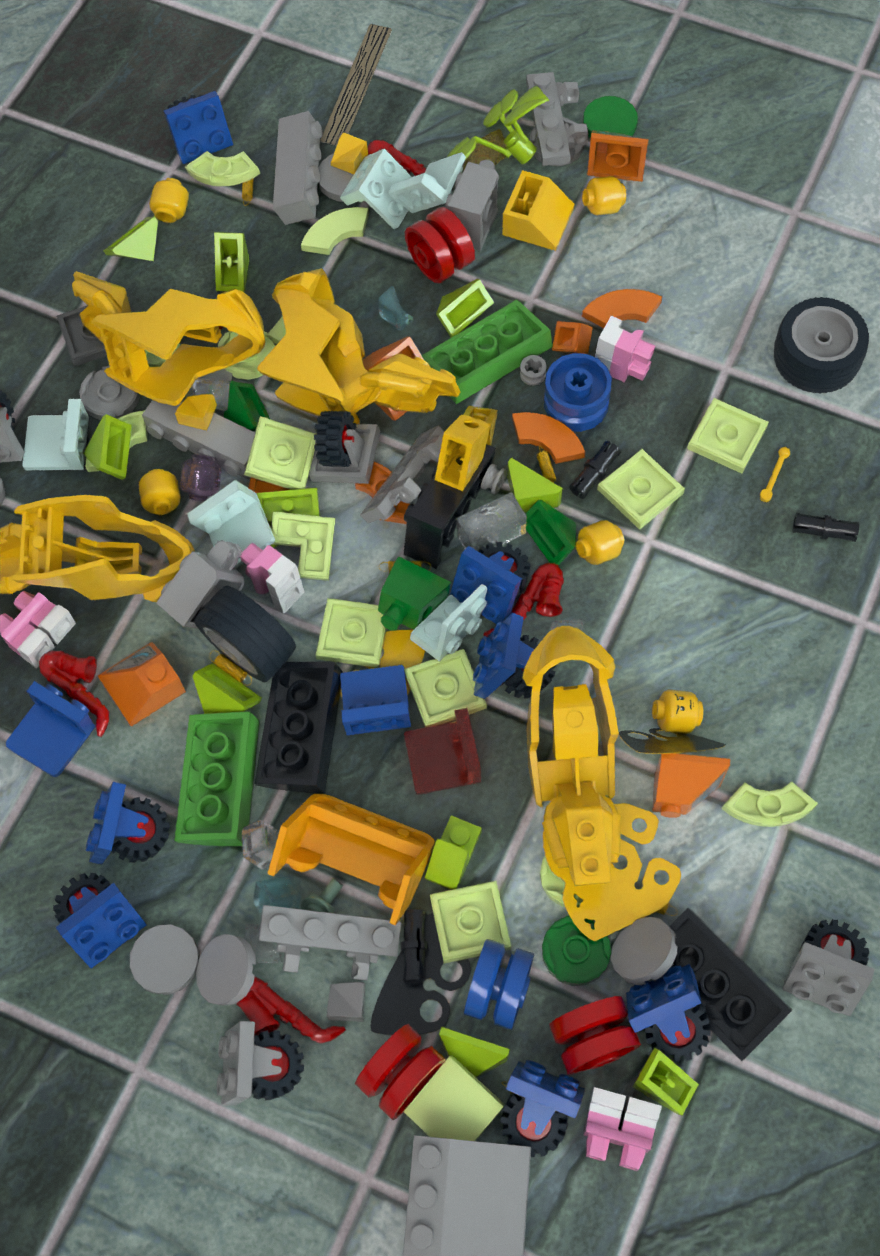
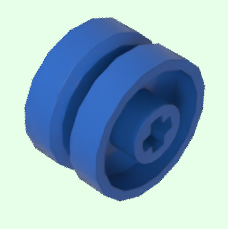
M581 353L565 355L553 362L546 373L544 409L547 416L562 422L572 431L576 432L592 429L601 423L608 412L612 377L607 366L598 358Z
M486 939L473 975L464 1015L482 1020L486 1017L491 1002L494 1000L497 1001L493 1014L494 1024L512 1030L519 1008L522 1009L527 995L534 953L517 948L512 952L507 968L502 967L506 953L504 944Z

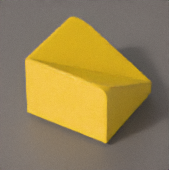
M342 133L332 157L331 166L355 174L364 157L368 156L367 141L347 133Z
M212 394L188 396L175 412L178 424L207 431L217 407L215 397Z

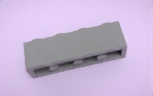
M309 111L279 119L273 209L285 225L316 218V205L319 204L317 184L320 182L318 166L319 160H321L320 138H322L323 132L320 123L315 121Z
M185 398L177 406L158 403L152 400L143 412L142 417L147 427L146 430L157 439L164 438L172 442L181 451L186 452L189 450L197 454L202 461L208 464L215 463L223 467L230 475L235 477L240 475L249 480L250 477L245 476L244 472L255 432L216 413L213 414L207 431L178 424L175 412Z

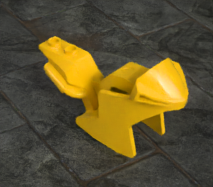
M322 268L295 274L277 283L272 293V298L280 305L286 334L258 365L257 370L263 375L283 382L275 391L278 399L294 408L316 416H321L320 413L324 411L351 412V415L354 417L353 423L360 424L356 413L373 402L396 411L428 413L435 409L436 399L439 395L458 397L461 393L456 383V377L452 373L444 369L437 371L419 357L412 359L404 354H396L367 371L362 359L365 357L362 333L352 315L334 304L335 299L332 288Z
M78 271L73 274L75 280L72 283L74 296H79L88 305L80 313L82 324L105 346L110 367L106 368L104 372L108 377L130 390L158 403L177 406L197 378L239 363L260 353L265 347L262 317L251 297L243 291L232 289L218 294L217 299H207L194 294L169 289L146 312L131 313L124 287ZM218 326H224L228 331L239 334L222 347L181 344L174 352L183 336L217 343L222 337ZM145 350L166 361L160 367H149Z
M76 495L47 498L17 506L14 513L22 515V523H9L0 528V594H13L32 584L74 589L90 600L143 594L144 599L157 602L161 597L163 587L173 580L180 570L179 566L182 560L195 550L192 543L177 530L156 520L149 522L122 513L108 497ZM64 516H76L93 530L142 534L159 544L169 560V566L159 570V573L152 577L141 575L142 567L139 565V555H142V546L139 543L96 542L78 537L76 538L75 547L64 544ZM62 561L75 563V566L62 569Z
M560 626L549 631L534 649L522 676L526 685L532 686L526 729L528 769L536 805L543 807L542 801H551L545 808L542 825L555 864H558V868H569L575 886L610 883L611 864L617 863L620 856L621 815L618 814V810L611 800L615 796V742L619 732L608 679L613 678L615 663L612 656L603 646L580 629L571 626ZM568 660L585 661L589 663L593 671L596 697L591 699L586 684L553 688V754L556 760L538 762L536 750L539 744V700L543 675L560 662ZM598 726L604 756H598Z

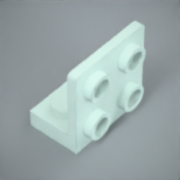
M382 149L364 157L340 199L347 206L358 201H366L393 229H396L400 226L409 210L392 198L388 192L392 184L411 178V176L385 149Z
M461 152L432 162L428 165L425 173L392 184L388 194L411 213L445 204L448 195L453 193L452 188L459 172L463 171L462 165L466 156Z
M69 399L68 409L63 412V415H31L28 417L22 465L25 470H84V451L86 449L89 417L81 399Z
M234 480L187 513L192 525L209 534L213 547L218 543L217 541L223 540L238 544L243 552L251 543L264 550L268 545L275 542L257 493L237 480ZM241 558L238 559V562L235 565L234 569L238 568L240 565L244 563L241 561Z
M481 584L463 603L459 602L453 595H450L411 632L410 640L439 662L448 653L452 655L460 647L463 638L468 633L470 635L474 634L482 623L480 618L481 612L487 604L485 597L488 588Z

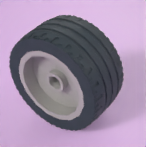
M815 297L813 299H806L803 302L801 301L787 312L779 326L774 343L776 367L788 383L803 391L821 394L842 389L854 379L866 356L869 344L867 324L857 310H854L853 307H850L849 304H845L843 301L827 297Z
M228 585L220 589L210 599L194 620L200 632L214 647L245 670L250 676L262 682H267L272 678L296 649V644L292 637L273 616L250 597Z

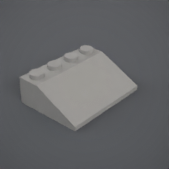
M414 1135L403 1256H524L531 1147Z

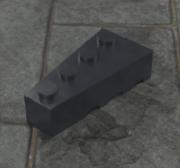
M486 444L484 457L464 491L436 481V465L432 474V480L429 484H423L415 505L411 503L405 512L404 521L407 522L403 555L416 561H422L421 563L428 566L431 565L432 568L437 569L441 562L442 546L447 548L450 546L458 521L463 522L468 513L471 500L476 499L481 490L483 477L494 461L495 447ZM461 457L456 459V462L459 465H461L463 462L462 460H460Z

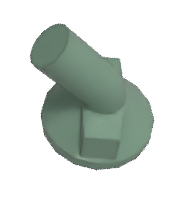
M332 878L320 896L313 892L306 896L301 902V909L334 913L335 908L330 904L342 889L343 884Z

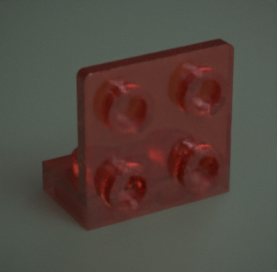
M468 708L454 710L455 722L406 731L404 733L417 795L481 783V767Z

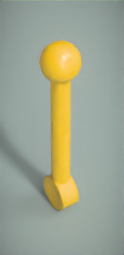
M781 447L778 451L779 458L766 489H763L760 493V500L763 502H769L772 499V488L784 460L790 456V450L787 447Z

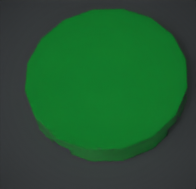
M604 96L597 98L587 105L583 114V124L587 125L588 137L590 138L593 130L633 136L637 129V111L631 103L620 97Z
M570 916L555 921L546 932L542 943V958L548 972L559 982L571 986L587 985L597 980L607 969L611 956L608 936L597 941L589 939L577 928ZM585 918V922L591 924V929L594 930L595 922Z

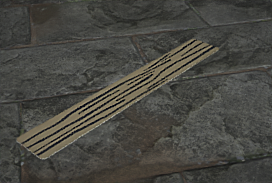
M374 24L369 25L323 132V136L320 139L321 142L337 146L342 133L349 134L391 34V28Z

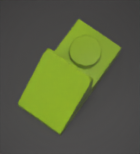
M451 815L441 839L438 838L436 840L425 879L450 890L457 889L482 833V828Z

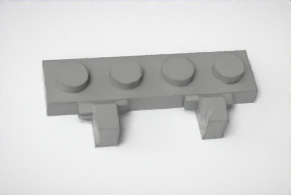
M554 72L526 75L527 90L538 86L549 99V101L532 110L542 166L570 163L571 155L569 148L575 147V145L587 144L588 140L587 125L572 124L569 127L568 123L564 124L561 111L563 104L578 102V83H556Z
M439 425L419 435L360 514L368 524L379 519L382 521L386 520L396 510L395 506L400 501L409 504L422 491L413 479L424 472L426 469L424 464H427L430 459L438 462L444 434Z
M263 905L258 940L277 943L276 951L284 952L282 970L285 972L298 973L300 951L309 952V947L346 951V956L353 957L351 978L367 981L370 962L377 963L378 955L397 957L401 922L398 921L396 925L389 923L390 920Z

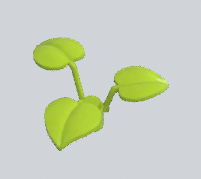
M538 86L530 88L519 99L518 92L515 89L510 90L503 97L502 101H499L491 108L483 122L484 126L489 128L500 119L510 132L504 140L506 149L477 136H474L471 140L466 137L449 152L447 157L462 152L466 156V160L474 151L476 144L479 143L503 153L507 158L512 155L520 164H525L533 157L537 147L524 135L517 120L537 106L549 101L548 97ZM512 109V112L505 118V114Z

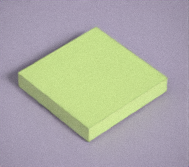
M713 398L688 443L687 449L739 473H743L769 422Z
M260 416L244 475L291 490L305 489L315 451V433Z
M641 449L598 484L597 490L640 530L683 495L685 488Z
M327 598L316 659L379 668L387 628L381 623L383 614L378 611V605Z
M464 649L458 650L452 655L447 654L440 662L437 659H432L404 669L405 677L426 730L487 709L485 699L473 695L475 682L473 681L474 672Z
M497 881L430 894L444 964L480 956L486 939L503 943L506 950H511V942Z
M451 1055L408 1105L404 1113L429 1137L476 1141L501 1112L505 1104Z

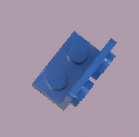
M403 665L340 674L344 709L341 712L346 735L411 727Z

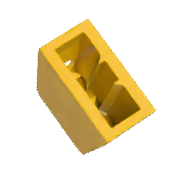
M460 415L443 434L435 475L436 481L464 491L484 457L490 430L488 423L482 419ZM459 457L463 461L461 465L456 462V459Z

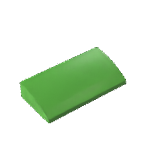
M515 300L421 356L431 368L440 371V369L447 370L456 377V383L461 393L458 397H449L458 404L520 367L525 357L530 355L539 356L552 348L551 330L520 301Z
M251 712L189 715L174 840L177 843L207 846H247L259 720Z

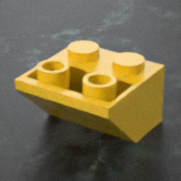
M522 170L503 212L502 235L556 251L575 204L550 178Z

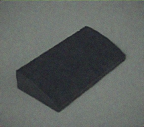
M285 662L272 677L254 782L256 786L293 792L325 794L341 691L340 674L343 673L336 662Z
M687 908L669 926L676 935L675 944L678 946L677 955L671 967L681 966L682 968L690 964L696 976L701 1002L708 1014L711 1031L743 1061L793 1009L692 909Z

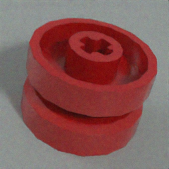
M438 207L426 216L425 221L418 220L405 230V241L414 262L423 274L434 283H442L454 274V269L462 270L475 259L474 246L466 228L457 216L445 207Z
M613 996L589 1003L565 1013L549 1023L555 1043L561 1045L575 1043L566 1048L561 1054L567 1075L602 1067L641 1046L637 1033L634 1032L631 1026L615 1027L628 1016L622 996Z
M409 1024L397 1030L377 1050L355 1082V1085L368 1098L377 1096L385 1090L380 1098L379 1108L392 1120L397 1119L404 1113L408 1105L446 1061L445 1057L433 1046L426 1047L416 1054L421 1045L422 1037Z

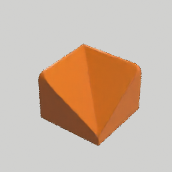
M557 321L552 351L569 354H588L593 327L583 323Z

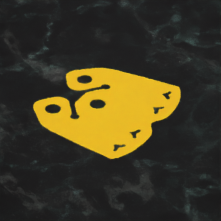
M626 803L614 804L618 814L621 815L622 835L640 844H648L654 839L659 823L655 814ZM637 818L643 819L647 825L645 831L640 833L632 828V822ZM543 829V848L551 871L565 882L563 892L565 908L577 928L593 941L633 924L637 919L645 918L669 903L681 880L680 868L663 858H654L649 861L642 880L643 888L636 889L634 884L638 881L642 863L635 846L620 838V855L626 857L628 861L626 868L620 870L611 864L610 883L575 886L569 868H558V864H555ZM658 870H663L669 875V881L664 885H660L654 880V874ZM574 894L583 899L579 908L577 907V900L574 898ZM585 918L595 920L594 930L591 929V924L585 922Z

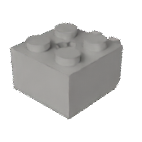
M490 159L480 161L479 165L468 162L464 172H459L455 182V191L453 194L448 195L445 203V208L452 211L466 228L474 249L481 251L498 214L497 192L499 175L495 170L494 163Z
M221 540L220 542L217 541L218 543L215 544V547H212L208 554L192 551L180 563V570L173 580L163 587L161 597L156 604L183 627L198 629L194 622L195 618L220 589L228 585L241 591L245 585L244 576L234 569L242 555V550L238 544Z

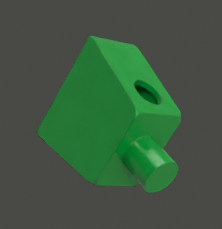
M398 556L380 593L378 611L383 614L381 617L382 625L391 631L397 630L400 624L414 630L448 598L451 582Z

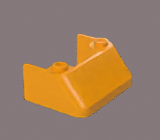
M313 794L281 825L268 875L274 877L285 864H289L292 869L299 872L314 869L319 863L379 886V898L385 906L393 909L389 923L396 925L411 904L431 856L435 841L425 832L326 794Z

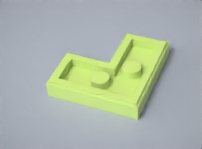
M273 512L271 531L275 538L273 544L301 547L298 565L300 578L329 581L335 518Z

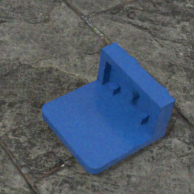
M34 681L26 692L35 704L7 739L6 747L50 776L57 777L63 772L96 726L88 715L90 710L77 700H73L70 703L62 698L63 693L54 686L47 684L43 687Z

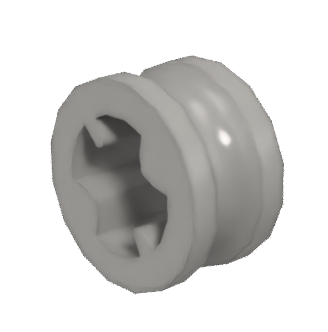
M537 355L525 357L520 364L521 380L532 386L542 383L546 378L547 365L545 360ZM532 367L534 370H538V373L534 374L533 371H528V368Z
M491 464L483 477L481 488L484 490L490 488L491 493L496 495L504 484L507 470L504 468L498 470L497 465Z

